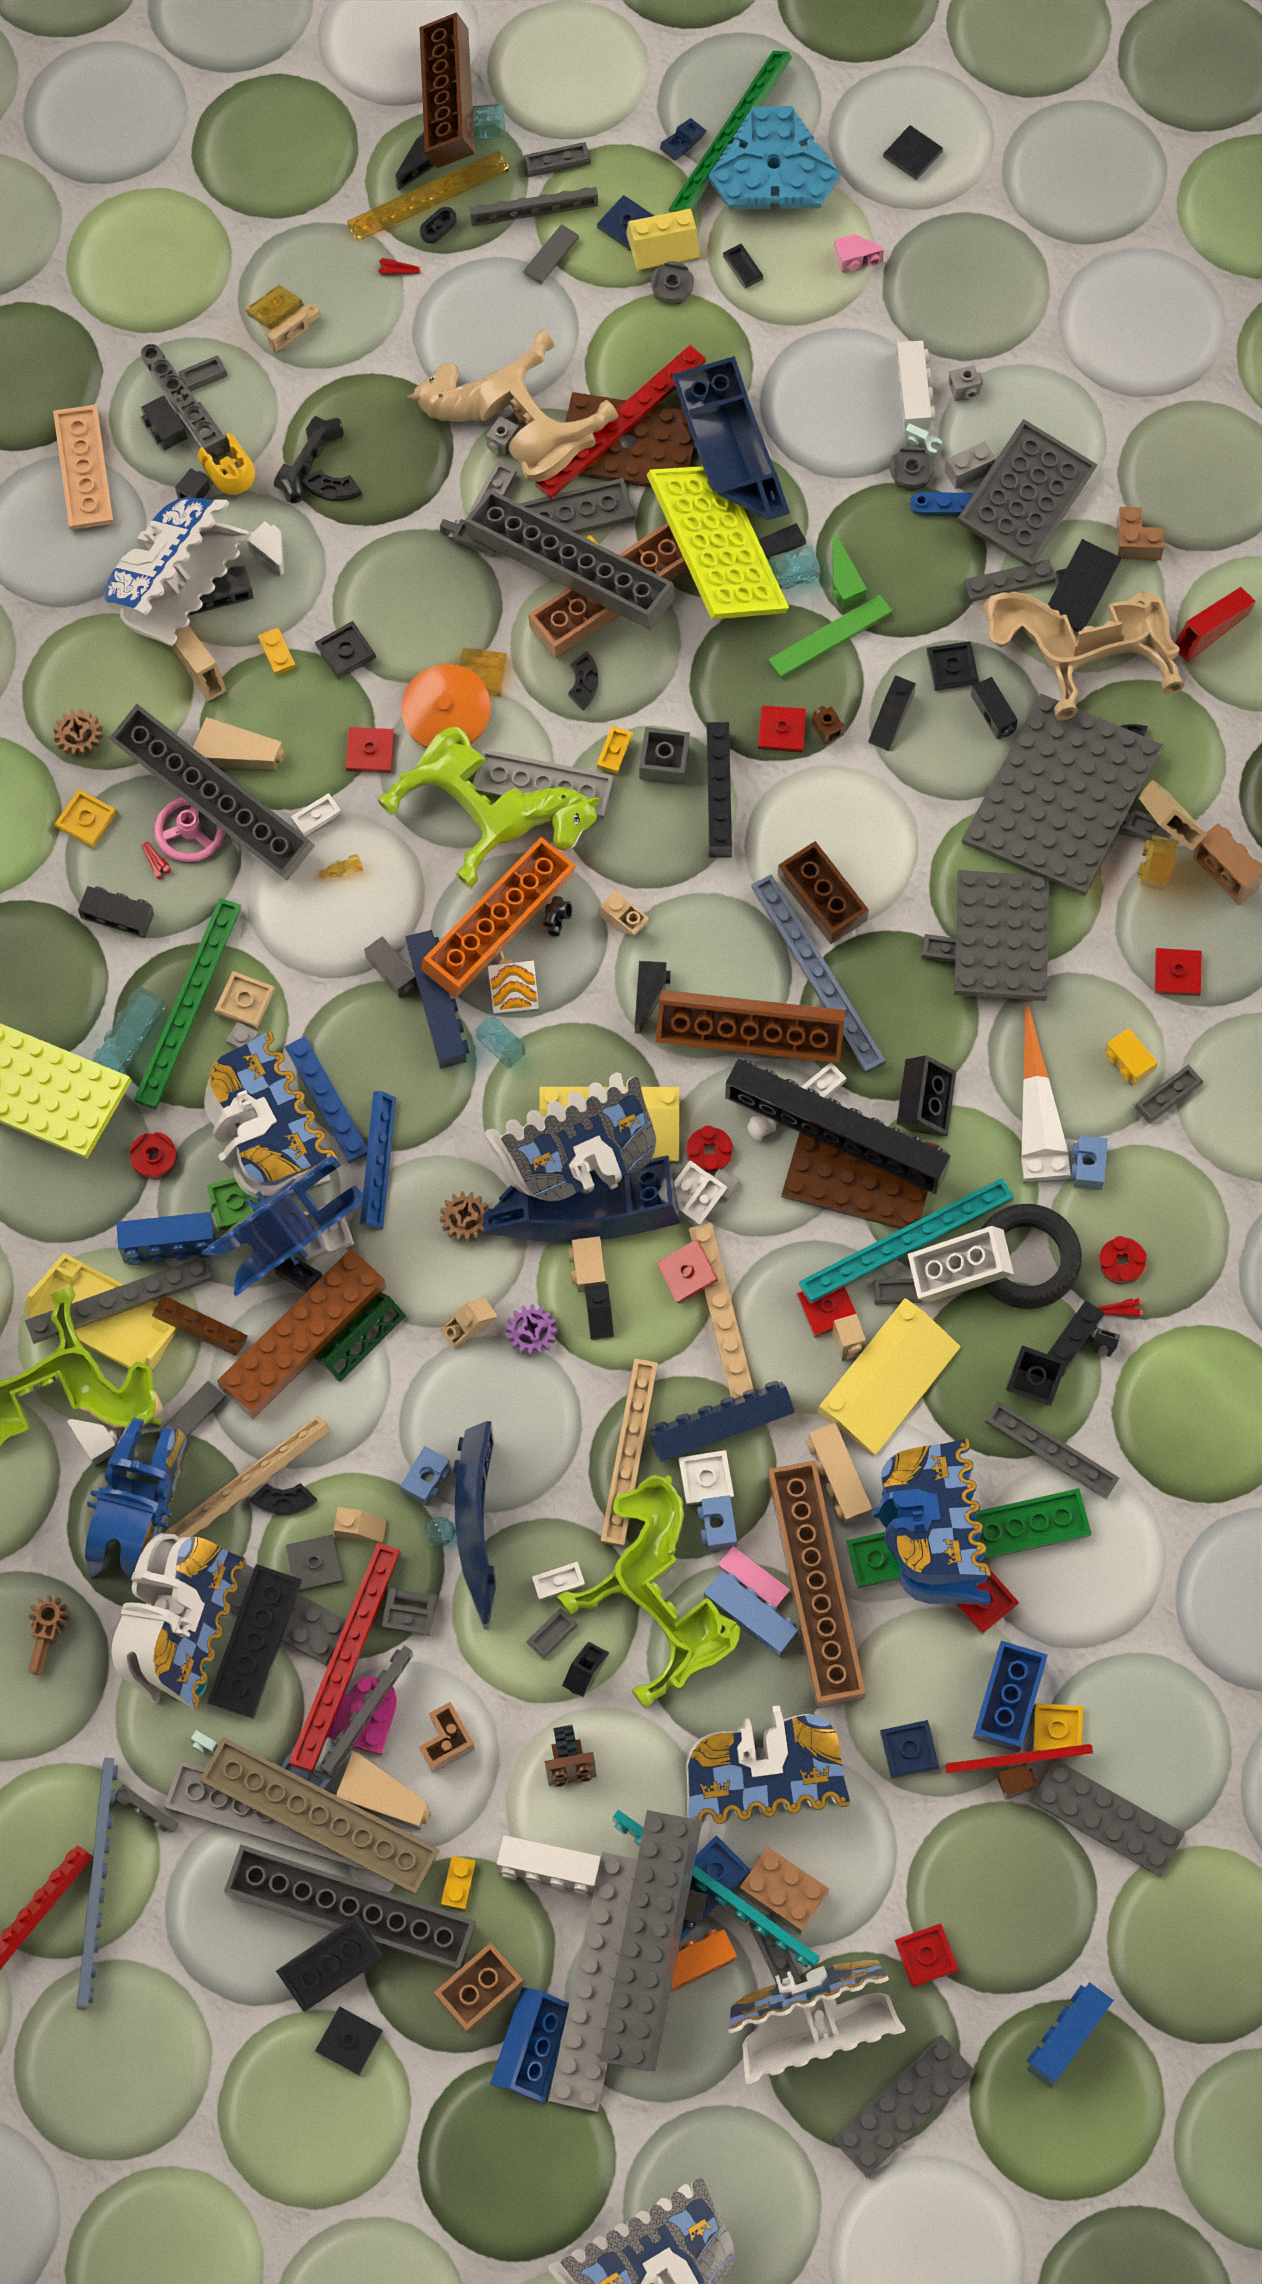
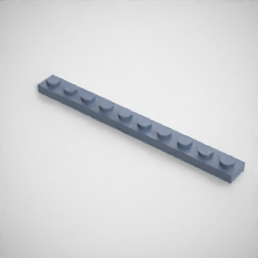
M772 874L753 883L751 886L752 890L825 1008L846 1010L843 1039L864 1073L867 1074L884 1065L886 1062L885 1058Z
M108 1757L104 1758L102 1766L77 2009H87L88 2003H93L94 1988H90V1980L96 1977L97 1963L92 1962L93 1953H98L100 1938H95L96 1928H101L102 1913H98L99 1903L104 1902L105 1888H101V1878H106L108 1863H103L104 1853L109 1854L110 1839H106L107 1829L112 1828L113 1814L108 1813L109 1804L114 1805L116 1790H111L112 1780H117L118 1766L114 1765V1758Z

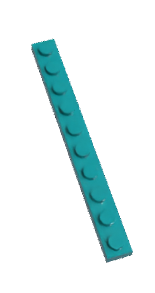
M1003 1178L804 1278L799 1281V1286L811 1304L1013 1201L1014 1196Z
M618 1809L612 1817L615 1823L614 1827L624 1835L628 1832L635 1837L634 1842L640 1846L643 1827ZM694 1865L692 1880L695 1881L694 1886L705 1894L707 1891L713 1894L716 1903L723 1908H727V1906L736 1911L734 1915L742 1922L747 1923L749 1921L756 1926L754 1930L765 1938L769 1935L776 1941L775 1945L783 1952L787 1953L789 1950L795 1954V1960L806 1968L809 1965L812 1968L816 1966L820 1960L819 1955Z

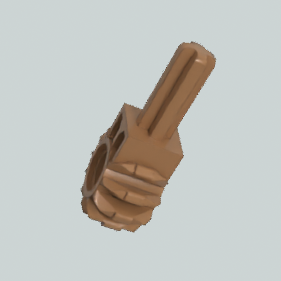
M47 1595L46 1602L38 1598L37 1601L40 1605L38 1607L31 1605L30 1607L36 1613L28 1615L30 1620H34L31 1623L33 1628L31 1636L36 1640L28 1672L34 1675L42 1674L49 1644H56L58 1634L62 1633L59 1626L68 1627V1623L63 1619L70 1618V1613L64 1612L68 1608L67 1604H60V1597H56L52 1602L51 1595ZM48 1611L55 1612V1617L51 1621L43 1619Z

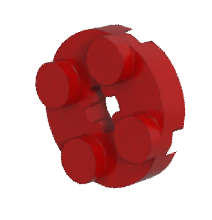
M706 1125L696 1130L688 1139L686 1148L688 1161H692L707 1173L717 1172L718 1169L723 1170L732 1159L733 1144L731 1139L719 1128ZM705 1146H714V1154L704 1153Z
M160 1132L145 1133L137 1137L132 1143L130 1160L134 1170L141 1176L157 1180L168 1174L175 1166L177 1152L173 1141L167 1135ZM158 1151V1158L150 1160L148 1152L154 1153Z
M1117 1236L1108 1241L1101 1249L1099 1255L1100 1270L1104 1277L1113 1283H1132L1143 1274L1147 1254L1135 1240ZM1117 1257H1127L1129 1264L1123 1263L1119 1265Z

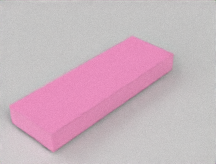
M734 1546L718 1564V1567L727 1574H733L739 1579L740 1584L754 1590L761 1600L765 1603L769 1602L776 1609L790 1592L789 1588Z

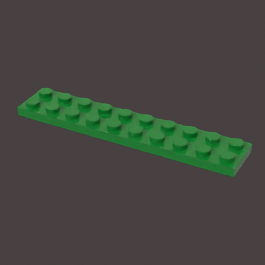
M1079 1488L980 1510L974 1520L981 1522L983 1525L980 1539L976 1541L984 1543L987 1547L983 1560L1085 1538L1092 1534ZM885 1532L846 1540L857 1589L899 1579L898 1560L895 1559L894 1554L886 1546Z

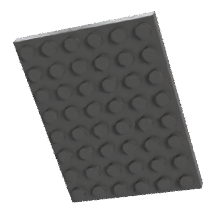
M1040 694L964 834L962 843L1086 896L1127 815L1131 811L1161 754L1163 744L1080 709H1077L1078 712L1071 719L1057 720L1054 707L1059 701Z

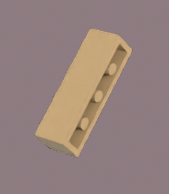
M836 1423L810 1432L808 1436L809 1441L806 1442L809 1453L816 1456L818 1474L820 1477L824 1475L827 1482L824 1487L828 1497H833L836 1503L834 1511L838 1520L842 1519L844 1525L870 1516L872 1514L871 1504Z

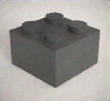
M645 727L639 779L684 785L690 746V732Z

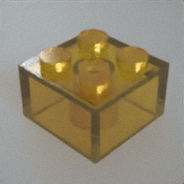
M1152 835L1151 840L1146 839L1142 856H1146L1145 862H1140L1137 878H1141L1140 885L1167 890L1179 841Z

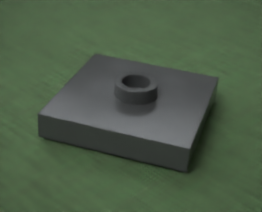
M333 1534L286 1545L292 1576L302 1579L299 1592L343 1582Z

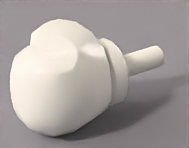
M757 1115L750 1119L747 1129L755 1140L760 1141L765 1135L767 1136L775 1132L776 1125L779 1123L765 1116Z

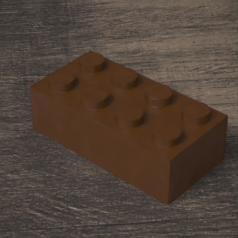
M816 841L778 865V877L830 944L868 920L869 909Z

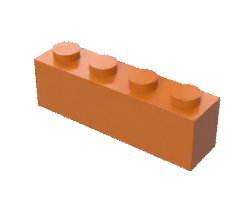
M714 1929L704 1935L705 1939L697 1943L695 1940H692L682 1945L683 1950L677 1954L670 1993L737 1960V1954L724 1929L721 1931Z

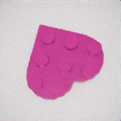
M378 1677L359 1679L353 1686L350 1694L344 1695L327 1737L328 1739L335 1742L341 1731H347L351 1725L349 1723L351 1716L356 1710H361L365 1704L362 1701L369 1690L373 1691L378 1685L376 1682ZM394 1687L391 1688L353 1745L354 1748L382 1756L397 1708V1697Z

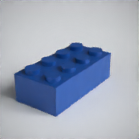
M211 1212L116 1222L118 1249L123 1262L129 1265H138L142 1261L149 1260L158 1263L165 1261L167 1258L184 1260L188 1256L198 1255V1257H209L211 1255H204L202 1252L216 1240L215 1224Z
M1001 1640L972 1737L973 1739L1020 1753L1048 1654Z
M1090 1982L1086 1987L1080 1985L1070 1999L1074 2003L1070 2008L1068 2005L1064 2007L1056 2019L1059 2025L1056 2028L1053 2025L1049 2028L1041 2040L1045 2043L1044 2046L1040 2048L1037 2045L1027 2059V2062L1030 2063L1027 2070L1050 2088L1055 2084L1114 2001Z

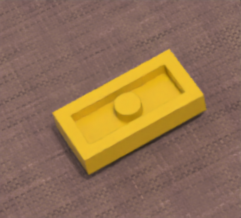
M279 628L258 635L259 642L275 676L296 668Z
M611 726L597 762L598 769L618 775L633 737V732Z
M456 1856L451 1857L441 1906L466 1910L476 1866L475 1860Z

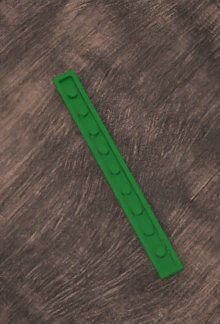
M789 51L771 52L669 207L670 213L686 209L693 210L710 184L709 174L723 155L728 144L733 143V137L741 127L752 107L762 105L792 59Z
M219 898L134 1098L135 1103L157 1110L242 909L240 904Z

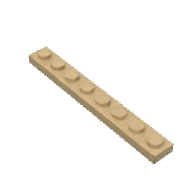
M712 1223L690 1227L689 1233L692 1242L696 1239L699 1240L719 1280L705 1288L704 1294L730 1397L735 1399L743 1396V1392L753 1389L713 1226Z
M634 1358L600 1543L624 1547L629 1518H622L617 1515L613 1510V1503L619 1494L635 1489L657 1362Z
M317 1415L165 1532L175 1534L181 1539L183 1537H192L201 1529H205L215 1518L226 1513L232 1505L246 1498L257 1486L264 1484L270 1476L284 1469L295 1457L302 1455L308 1447L322 1440L331 1429Z

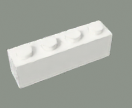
M923 341L897 342L896 358L904 430H906L909 423L921 429L930 428L931 420L935 419L934 406H930V400H933L932 387H928V381H931L930 368H926V362L929 361L928 349H924Z

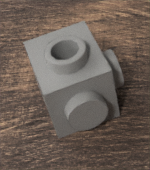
M975 365L949 371L948 384L954 401L963 398L970 399L980 393L983 379L981 373H977Z
M499 416L486 435L487 447L496 454L500 453L506 456L512 439L519 432V426Z

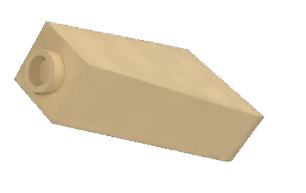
M189 625L185 628L177 629L174 632L177 640L171 647L204 698L209 702L225 693L227 690L217 663Z
M206 717L193 746L196 751L218 768L275 771L278 763L281 764L285 757L281 741Z
M1154 780L1138 795L1140 801L1159 826L1191 851L1207 835L1202 827L1172 795Z
M352 1751L336 1796L366 1812L418 1830L421 1829L422 1824L427 1825L431 1811L428 1810V1803L362 1755Z

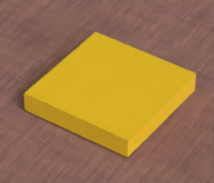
M78 789L54 826L58 830L94 848L118 812L117 809Z
M1034 1703L1032 1752L1082 1745L1083 1706Z

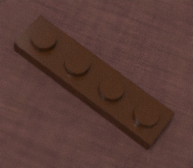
M163 1296L153 1310V1317L234 1356H237L247 1341L248 1335L167 1296Z

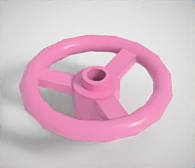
M180 797L168 803L158 814L154 825L155 840L161 851L170 858L185 863L198 862L216 852L222 845L226 832L217 826V833L212 842L201 832V824L198 817L200 811L192 805L190 810H184L177 816V827L163 831L166 818L174 810L182 806L191 805ZM182 836L188 840L196 839L205 849L197 853L186 854L174 850L168 845L167 841Z

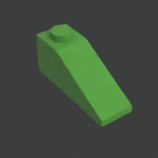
M838 536L833 537L831 596L836 604L839 603L843 610L866 600L867 588Z

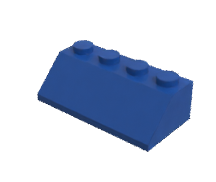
M521 1988L492 2076L491 2085L507 2092L545 2103L556 2068L569 2003L541 1990Z

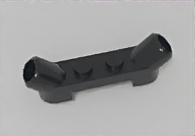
M314 416L306 428L308 442L292 467L283 463L274 480V487L284 492L287 502L295 504L304 499L305 493L301 483L302 478L310 473L312 463L315 458H319L322 454L325 442L344 436L342 422L339 418L324 420Z

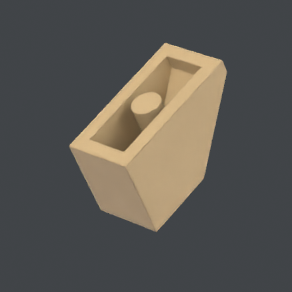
M338 1507L334 1525L335 1537L383 1544L387 1520L362 1510Z

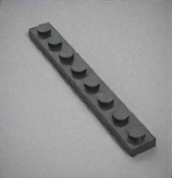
M204 1256L72 1303L70 1315L74 1329L161 1299L163 1296H169L211 1281L212 1276ZM53 1310L25 1320L33 1344L59 1335L55 1324L51 1320Z

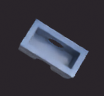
M1080 1135L1078 1143L1073 1144L1072 1156L1077 1159L1076 1165L1071 1166L1070 1178L1074 1179V1187L1102 1190L1108 1138ZM1088 1159L1091 1160L1094 1164L1085 1165L1083 1164L1082 1160Z
M424 1446L400 1486L401 1492L427 1506L430 1500L434 1501L438 1495L439 1488L437 1486L441 1480L446 1481L451 1472L449 1459ZM426 1473L434 1475L433 1480L430 1482L422 1480L421 1477Z
M730 1495L701 1499V1507H697L699 1521H704L705 1530H701L702 1544H707L708 1551L729 1549L732 1546L736 1548L737 1538ZM711 1520H720L723 1525L713 1528L710 1522Z

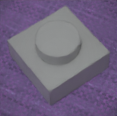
M237 1022L226 1042L237 1049L257 1038L258 1032Z

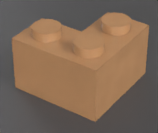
M1120 507L1117 517V556L1122 559L1161 560L1164 550V528L1142 527V507Z
M451 1702L429 1713L430 1720L439 1736L419 1746L420 1752L432 1773L475 1750L474 1743Z

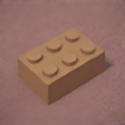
M1217 823L1206 832L1207 835L1196 846L1193 859L1240 905L1259 889L1262 881V864L1248 854V850L1243 844H1238L1233 839L1231 832L1227 828Z
M767 1847L740 1886L739 1893L771 1913L799 1934H802L828 1895L829 1888Z
M490 1942L434 1992V1995L463 2030L469 2034L524 1985V1980Z

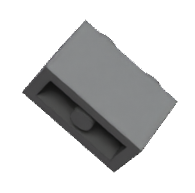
M983 442L947 458L945 473L956 489L987 475L996 458L987 443Z

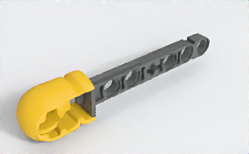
M155 344L145 345L141 350L143 362L149 371H152L153 377L178 411L177 416L199 446L200 450L198 451L197 459L219 490L228 495H238L247 491L255 479V468L248 455L233 434H222L201 402L197 403L175 369L165 358L161 349ZM154 351L157 353L156 357L152 359L146 357L148 352ZM159 367L168 368L167 372L163 374L156 372ZM171 382L179 384L175 389H169L167 385ZM181 394V397L187 402L183 403L180 401L178 395ZM192 413H198L200 415V417L196 420H190L188 418L189 415ZM208 428L211 432L206 436H202L199 434L200 430ZM231 451L234 459L226 456L219 460L221 465H215L213 460Z

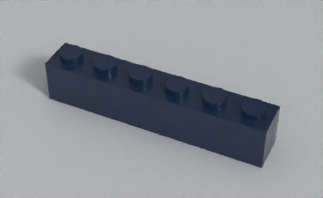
M432 930L405 936L439 1067L441 1069L467 1062L466 1054L470 1052L467 1040L462 1041L460 1033L464 1032L461 1019L456 1020L455 1012H458L455 998L451 999L450 994L421 970L423 958L440 942L439 937H434Z
M772 1381L760 1390L750 1389L743 1392V1396L738 1398H725L720 1401L721 1404L713 1407L711 1405L703 1406L698 1409L697 1413L691 1415L688 1413L677 1416L675 1421L655 1424L653 1429L648 1430L658 1459L661 1462L795 1413L787 1387L782 1381Z

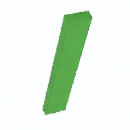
M879 594L769 659L768 663L778 677L783 679L892 615V610Z

